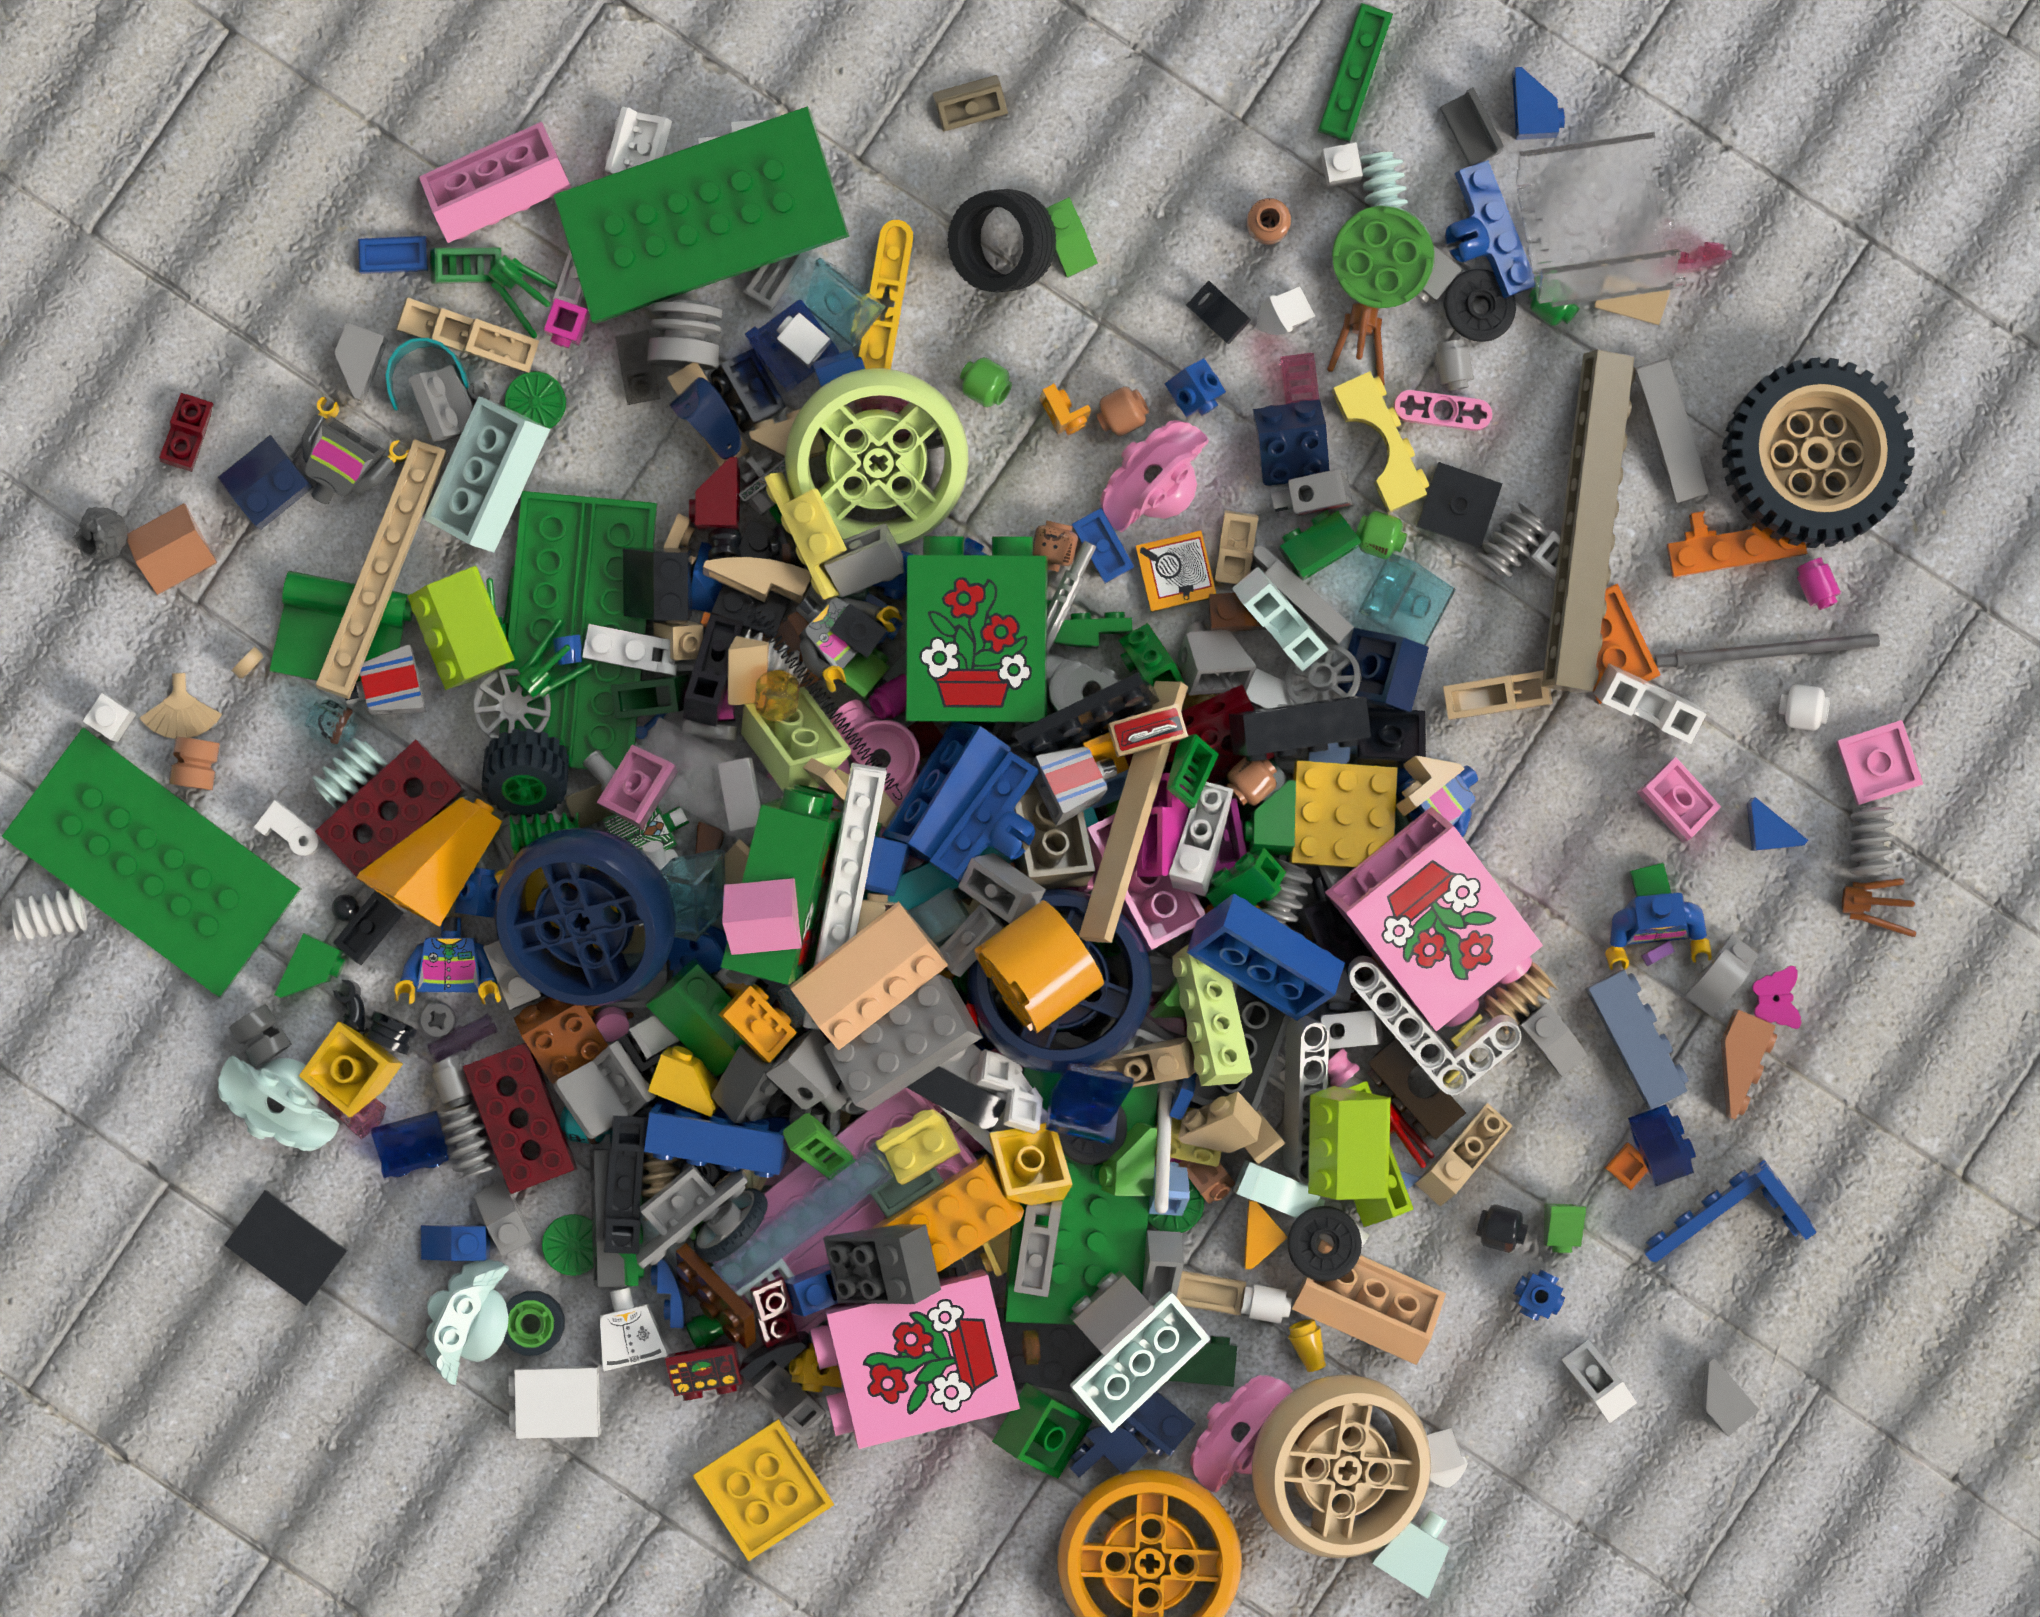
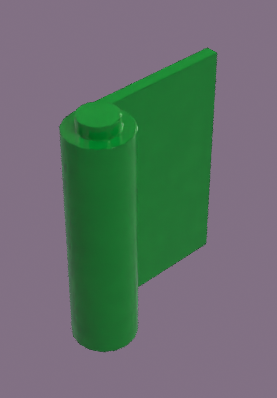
M288 571L282 593V603L284 606L270 672L314 681L318 680L355 588V583ZM392 591L364 662L400 648L405 622H411L413 617L411 604L407 597L409 594ZM360 674L356 682L362 681Z

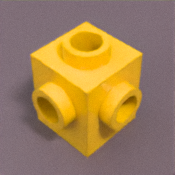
M808 1342L807 1349H804L789 1363V1372L792 1375L791 1382L803 1383L802 1390L823 1392V1386L839 1388L842 1386L837 1365L819 1369L813 1343Z

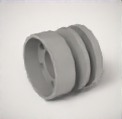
M671 300L669 302L652 303V313L666 317V319L651 320L650 326L664 331L665 336L649 339L647 362L680 369L694 362L698 363L702 370L718 369L720 347L715 343L705 341V336L721 333L720 326L707 323V321L722 320L723 310L691 300Z

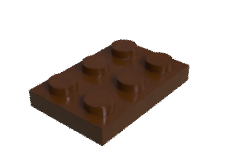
M687 1243L677 1249L676 1270L678 1272L677 1284L685 1295L688 1297L693 1295L700 1302L701 1310L709 1319L713 1320L716 1318L723 1326V1332L733 1343L738 1341L747 1349L756 1342L754 1311Z

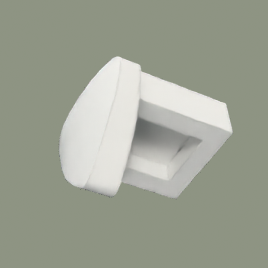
M1297 287L1278 296L1275 294L1268 296L1259 309L1256 327L1267 334L1282 335L1291 332L1294 327L1315 317V314L1302 289Z
M1452 1428L1427 1435L1431 1454L1430 1480L1445 1488L1454 1485L1462 1477L1467 1467L1466 1458L1461 1456Z

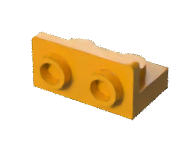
M1055 383L1042 389L1039 400L1057 434L1066 431L1067 435H1071L1085 427V423L1088 422L1087 419L1091 413L1089 405L1070 413L1072 403L1064 389L1058 391Z

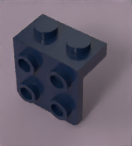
M1320 399L1303 400L1297 403L1277 406L1269 405L1253 409L1264 485L1286 484L1291 479L1330 471L1326 422Z

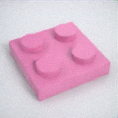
M1903 720L1836 741L1857 806L1923 785Z

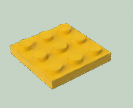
M1298 760L1294 762L1293 780L1296 781L1295 847L1290 853V864L1356 868L1394 837L1397 768Z
M779 1418L693 1474L694 1479L748 1562L835 1505Z

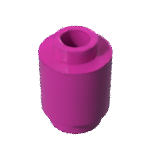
M1822 557L1811 560L1797 568L1799 573L1797 579L1810 607L1817 605L1818 609L1822 610L1838 602L1836 596L1840 595L1841 591L1829 564H1824Z
M900 674L876 688L874 694L869 697L871 709L878 718L882 720L886 718L893 719L907 710V675Z

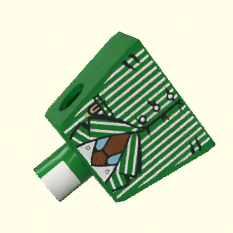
M681 805L664 814L659 806H657L643 830L616 814L603 819L609 833L626 839L642 851L643 845L650 841H660L663 844L664 851L673 850L678 846V843L672 832L690 823Z

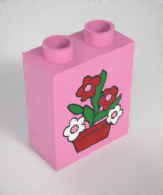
M1433 807L1426 810L1325 892L1393 983L1435 1031H1438L1444 1025L1454 1027L1467 1021L1479 1007L1477 998L1497 982L1508 984L1523 976L1532 964L1530 956L1543 946L1457 829Z
M984 1269L971 1271L967 1275L959 1277L955 1275L939 1279L941 1290L916 1304L842 1303L824 1309L828 1325L812 1328L810 1333L819 1369L837 1365L844 1392L826 1396L835 1436L854 1432L857 1446L861 1449L1020 1409L989 1277Z

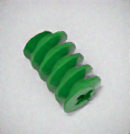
M566 812L561 814L559 822L555 821L552 813H548L545 823H542L538 813L534 814L532 823H528L525 814H521L518 824L514 823L510 814V845L514 856L525 846L545 834L563 829L579 828V813H575L572 822H569Z

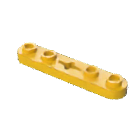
M899 219L886 222L879 235L858 356L862 358L865 369H891L913 246V231L905 221ZM889 286L890 301L895 302L894 307H888L885 321H880L881 309L875 302L876 299L882 300L885 288Z

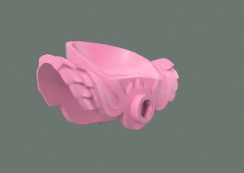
M1179 420L1169 421L1162 428L1155 429L1145 442H1132L1124 449L1121 455L1123 458L1122 466L1112 474L1100 499L1101 508L1113 528L1123 532L1141 515L1166 519L1177 516L1189 507L1195 497L1197 487L1195 471L1190 462L1195 460L1202 451V448L1209 442L1207 436L1200 429L1188 422ZM1151 466L1161 467L1163 469L1162 472L1151 483H1148L1144 477L1146 470Z
M857 699L850 700L841 705L834 716L843 712L837 721L847 717L841 726L851 722L845 731L854 727V731L849 736L857 732L859 733L852 742L863 738L856 747L867 743L860 752L871 748L864 757L878 749L886 750L890 754L891 762L887 767L886 774L891 773V775L885 782L895 778L889 787L899 783L897 788L902 793V800L896 799L892 794L894 793L897 798H901V794L896 789V786L885 790L890 782L884 785L883 790L899 808L920 774L917 768L922 764L920 761L919 744L914 734L903 724L893 720H880L864 702ZM836 716L835 718L831 719V723H832V724H833V722L835 721V719H836L838 716ZM840 721L839 723L833 725V726L836 728V730H837V727L839 726V724H840L842 721ZM843 727V728H841V729H839V730H837V731L841 733V732L844 730L845 727ZM850 731L847 732V733H845V734H843V735H844V740H845V737L850 733ZM855 736L845 740V742L851 749V754L849 755V758L852 760V762L856 764L865 765V762L871 756L864 760H861V757L867 751L863 752L860 755H857V752L863 746L859 747L856 750H853V747L859 741L849 745V742Z
M1259 1375L1241 1386L1233 1394L1229 1402L1224 1404L1218 1402L1210 1409L1207 1414V1419L1209 1420L1208 1428L1197 1440L1190 1460L1194 1475L1206 1489L1211 1492H1218L1221 1486L1226 1484L1228 1479L1234 1475V1472L1252 1474V1457L1258 1434L1271 1411L1283 1398L1293 1391L1287 1383L1268 1375ZM1239 1423H1246L1251 1430L1241 1442L1235 1441L1232 1435L1234 1427Z

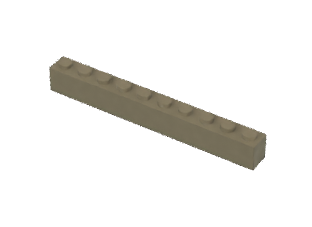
M1599 349L1583 354L1542 687L1573 693L1592 692L1598 680L1597 656L1603 643V637L1600 633L1601 623L1607 610V603L1604 600L1605 591L1611 577L1609 559L1610 552L1615 545L1613 526L1614 519L1619 512L1617 494L1618 486L1623 479V468L1621 467L1622 454L1627 446L1625 429L1626 421L1630 416L1632 408L1631 401L1629 400L1630 389L1636 376V370L1633 367V356Z

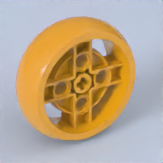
M1141 1469L1118 1474L1105 1480L1089 1491L1078 1502L1067 1519L1058 1546L1057 1570L1063 1596L1075 1617H1108L1092 1600L1083 1577H1101L1109 1594L1118 1603L1132 1610V1617H1163L1164 1611L1180 1604L1191 1593L1197 1581L1215 1582L1206 1601L1190 1617H1224L1232 1605L1239 1587L1242 1553L1239 1537L1231 1517L1224 1506L1209 1490L1194 1480L1178 1473L1157 1469ZM1136 1495V1513H1132L1114 1524L1102 1543L1084 1542L1090 1527L1103 1511L1124 1498ZM1168 1496L1184 1502L1202 1517L1213 1535L1216 1547H1198L1195 1537L1187 1526L1177 1518L1167 1514ZM1147 1519H1156L1161 1525L1160 1531L1155 1536H1146L1141 1531V1526ZM1112 1552L1123 1554L1125 1557L1124 1565L1119 1569L1108 1567L1105 1563L1108 1554ZM1149 1553L1153 1554L1154 1560L1159 1561V1565H1153L1154 1570L1150 1571L1146 1570L1145 1564H1140V1560L1146 1559V1554ZM1180 1555H1189L1194 1562L1192 1568L1187 1572L1178 1571L1174 1567L1175 1559ZM1144 1588L1156 1590L1158 1598L1155 1603L1151 1605L1141 1603L1138 1599L1141 1590Z

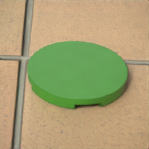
M1387 205L1370 207L1353 215L1339 230L1332 250L1335 274L1343 290L1357 302L1373 308L1396 307L1417 296L1428 283L1435 261L1432 238L1424 224L1410 212L1399 207Z

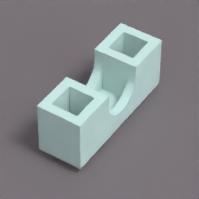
M1259 567L1232 588L1242 604L1263 627H1266L1282 649L1302 671L1329 650L1315 630Z

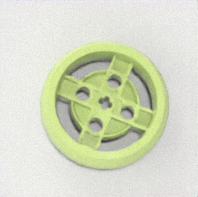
M871 368L857 370L841 375L822 386L806 401L797 414L788 436L785 453V470L789 488L794 499L812 489H816L810 474L809 457L813 440L821 427L831 437L826 455V466L830 479L818 491L842 540L886 523L898 547H902L931 533L948 517L958 502L968 472L969 456L966 434L952 405L939 391L927 382L911 374L893 369ZM880 395L898 397L909 401L899 413L873 409L855 414L846 405L860 398ZM938 428L944 445V465L940 479L932 491L922 481L928 462V453L924 440ZM851 429L862 431L860 440L853 443L844 439L845 434ZM900 429H906L910 431L908 440L902 443L895 442L893 440L895 432ZM874 454L877 457L882 456L884 462L881 465L876 462L872 464L870 457ZM851 476L859 477L861 484L856 489L850 490L843 486L847 478ZM904 476L909 479V484L904 489L898 490L892 487V482L897 477ZM856 505L868 509H887L899 505L907 513L901 517L883 522H863L845 517Z

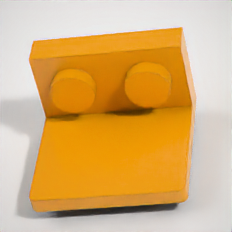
M728 983L724 989L733 999L719 1013V1016L764 1062L770 1063L797 1033L789 1025L792 1020L781 1009L776 1008L774 1010L766 1001L769 998L768 995L757 985Z

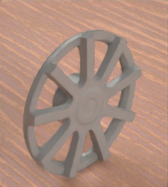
M1325 644L1329 649L1325 662L1317 663V661H1314L1309 672L1295 667L1296 664L1292 660L1286 672L1285 685L1287 693L1294 704L1313 702L1319 693H1322L1323 700H1328L1329 691L1335 692L1340 697L1355 696L1362 677L1359 664L1352 653L1341 646ZM1334 650L1344 654L1346 658L1333 668L1331 662ZM1352 663L1354 668V675H1337L1340 671H1342L1345 667ZM1295 674L1308 678L1309 681L1292 686L1291 676ZM1353 682L1348 693L1336 685L1337 683ZM1312 688L1311 693L1304 702L1295 695L1298 692Z
M502 669L490 675L481 683L475 695L474 714L476 721L482 731L491 739L499 738L493 731L503 720L508 721V733H512L515 721L517 720L521 722L526 730L533 729L524 717L526 713L543 717L534 732L540 733L549 720L551 710L549 694L543 698L545 710H540L527 706V703L533 699L529 695L525 697L521 695L523 689L519 684L516 691L511 692L506 676H519L518 669ZM498 678L501 679L505 692L502 696L487 687ZM483 692L496 699L498 704L480 707ZM499 712V717L487 728L482 720L481 713Z

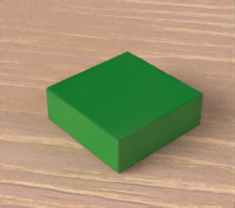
M1664 863L1630 871L1636 897L1671 893Z

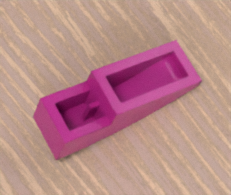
M1170 773L1162 774L1137 856V877L1168 875L1185 828L1188 807L1167 790ZM1184 775L1183 778L1190 783V780ZM1180 784L1179 786L1188 793V790Z

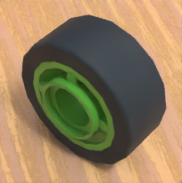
M525 1291L513 1296L506 1303L509 1318L503 1342L512 1351L523 1356H538L551 1350L560 1341L565 1329V1316L560 1304L551 1295L541 1291ZM527 1314H534L540 1319L541 1326L537 1332H529L524 1328L523 1319Z

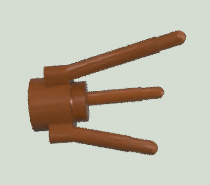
M1361 303L1352 304L1351 314H1345L1344 325L1327 368L1328 372H1333L1351 327L1352 332L1358 334L1356 352L1358 360H1361L1363 357L1366 335H1372L1373 330L1377 377H1380L1385 386L1381 340L1382 318H1378L1379 308L1369 307Z
M1889 879L1866 883L1852 882V886H1844L1842 913H1850L1849 919L1862 920L1910 937L1916 936V931L1863 913L1864 911L1870 912L1871 905L1914 907L1915 902L1912 900L1872 897L1871 891H1865L1903 885L1905 883L1904 879Z

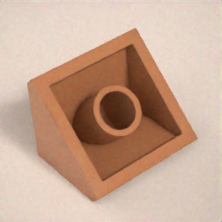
M186 503L127 534V542L134 560L157 595L217 563Z

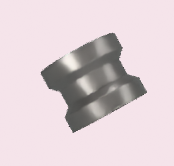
M434 1003L427 1006L421 1015L423 1030L433 1037L449 1035L457 1024L455 1011L444 1003Z

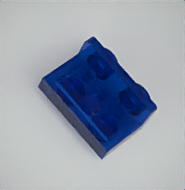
M437 1110L371 1128V1135L381 1162L383 1178L391 1176L396 1178L402 1177L410 1173V1171L424 1167L429 1169L435 1168L449 1160V1146L445 1144L447 1139L445 1133L442 1132V1124L438 1118Z

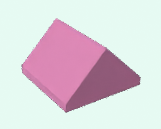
M631 745L597 803L643 830L678 773L676 766L663 758Z
M1676 757L1636 792L1681 842L1690 840L1721 808L1716 800Z
M794 878L724 885L722 924L731 955L802 948Z

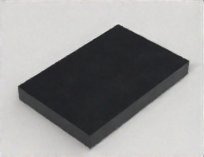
M264 1190L225 1243L227 1248L306 1306L348 1251L267 1190Z

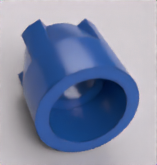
M580 635L553 638L555 653L564 645H570V650L558 661V665L582 662Z

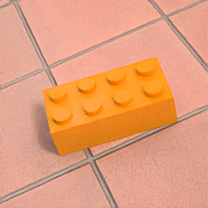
M985 1154L899 1212L875 1224L872 1229L899 1224H926L938 1273L1021 1221L1025 1210L1019 1202L1005 1198L999 1173L987 1154Z

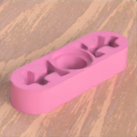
M1406 390L1401 392L1394 402V409L1398 418L1404 422L1480 431L1486 428L1492 419L1490 405L1481 399ZM1408 397H1412L1414 404L1424 406V398L1430 399L1431 401L1427 408L1428 418L1421 417L1424 410L1415 409L1411 415L1405 414L1406 410L1400 407V402L1404 403ZM1439 401L1448 402L1452 407V416L1447 420H1440L1433 413V407ZM1458 403H1463L1462 411L1467 412L1473 411L1475 406L1480 407V413L1486 414V418L1480 419L1478 424H1474L1472 417L1462 416V423L1455 422L1459 412Z

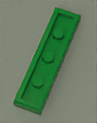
M1361 3L1318 129L1319 133L1350 143L1393 13Z

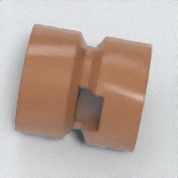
M176 736L173 755L178 761L171 765L169 784L213 790L216 772L211 768V764L216 763L218 760L220 743Z

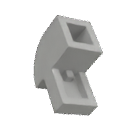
M1732 934L1724 942L1713 961L1698 975L1685 996L1710 1016H1713L1743 983L1759 955Z

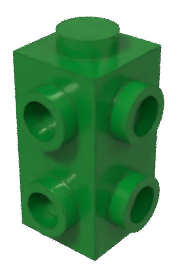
M1148 623L1119 639L1125 651L1120 657L1129 672L1136 670L1135 673L1139 672L1152 687H1154L1155 681L1185 683L1173 659Z
M1265 848L1253 855L1248 852L1235 863L1234 867L1229 870L1224 867L1211 878L1210 881L1213 884L1206 897L1214 908L1233 894L1246 899L1256 907L1257 903L1261 900L1270 901L1281 891L1280 883L1286 871Z

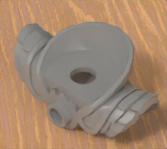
M1047 654V699L1050 700L1056 711L1084 699L1082 692L1089 683L1099 684L1102 690L1122 680L1119 679L1120 676L1109 668L1102 667L1099 671L1090 668L1084 663ZM1102 729L1096 733L1103 735L1108 733L1109 730Z

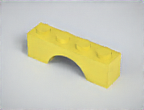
M1371 371L1334 387L1331 392L1345 422H1358L1372 427L1380 434L1386 445V466L1383 473L1374 482V485L1387 514L1424 498L1427 495L1425 488L1429 487V483L1421 468L1415 469L1411 460L1415 453L1408 438L1402 439L1396 428L1401 423L1393 407L1388 409L1384 402L1383 396L1387 395L1380 377L1373 378Z

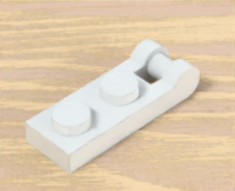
M592 624L588 625L583 658L676 676L678 666L675 665V660L670 658L669 639ZM654 648L664 650L661 662L652 661Z

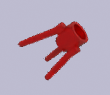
M1391 1103L1390 1135L1395 1132L1421 1168H1425L1426 1163L1405 1132L1428 1158L1433 1159L1435 1157L1434 1153L1405 1121L1398 1109L1395 1110Z

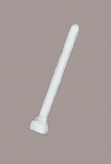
M1180 1079L1158 1083L1155 1210L1160 1214L1167 1212L1169 1204L1172 1117L1169 1116L1172 1098Z

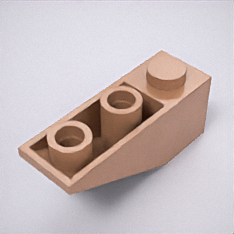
M1739 1009L1733 1010L1720 1040L1726 1117L1736 1120L1738 1114L1744 1115L1751 1097L1747 1096L1751 1083H1758L1764 1066L1760 1064L1765 1052L1770 1053L1777 1039V1034L1773 1033L1776 1025Z

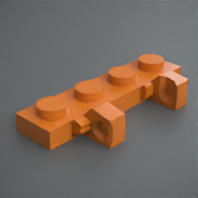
M1705 511L1689 515L1691 531L1684 533L1685 541L1667 544L1672 578L1808 554L1805 542H1801L1798 546L1788 544L1789 538L1785 536L1778 541L1770 537L1773 530L1766 527L1763 531H1760L1754 526L1756 523L1751 524L1752 529L1716 535V530L1708 531V526L1704 524L1703 514Z

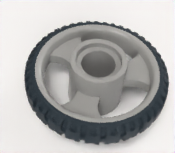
M748 1188L733 1200L728 1198L722 1203L717 1214L710 1220L703 1222L694 1242L696 1254L706 1262H715L726 1258L745 1244L759 1228L766 1214L768 1202L764 1194L756 1188Z

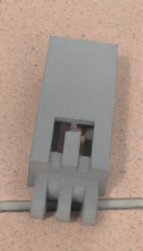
M1257 546L1254 549L1253 559L1266 570L1264 574L1304 618L1333 644L1338 645L1353 629V626L1264 546Z

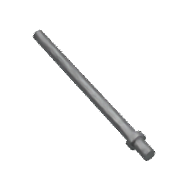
M1875 633L1683 652V649H1675V653L1655 655V663L1657 668L1676 666L1677 669H1684L1685 665L1879 647L1880 639L1879 634Z

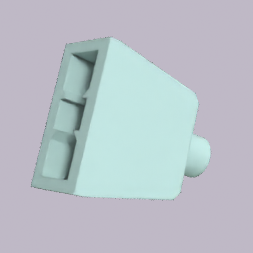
M1430 1510L1420 1527L1410 1522L1396 1538L1379 1548L1370 1561L1428 1599L1449 1550V1546L1437 1538L1447 1520Z

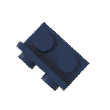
M1155 1391L1121 1425L1133 1435L1139 1431L1146 1436L1148 1440L1145 1445L1160 1457L1164 1452L1171 1457L1175 1452L1174 1450L1196 1423L1158 1391Z

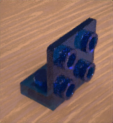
M797 300L761 328L757 329L754 326L745 333V337L786 393L815 373L813 365L810 368L805 366L778 343L777 337L780 333L777 332V329L789 315L794 318L800 313L829 337L802 300ZM831 339V344L816 361L840 353Z
M1082 1063L1067 1064L1050 1092L1045 1130L1112 1144L1116 1137L1119 1107L1133 1087L1134 1079L1124 1076L1117 1071L1105 1072L1092 1069L1090 1066Z

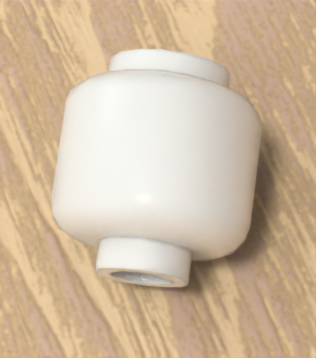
M1795 684L1790 688L1788 695H1781L1779 714L1785 715L1786 725L1790 728L1815 731L1821 726V723H1827L1830 697H1825V692L1820 687Z

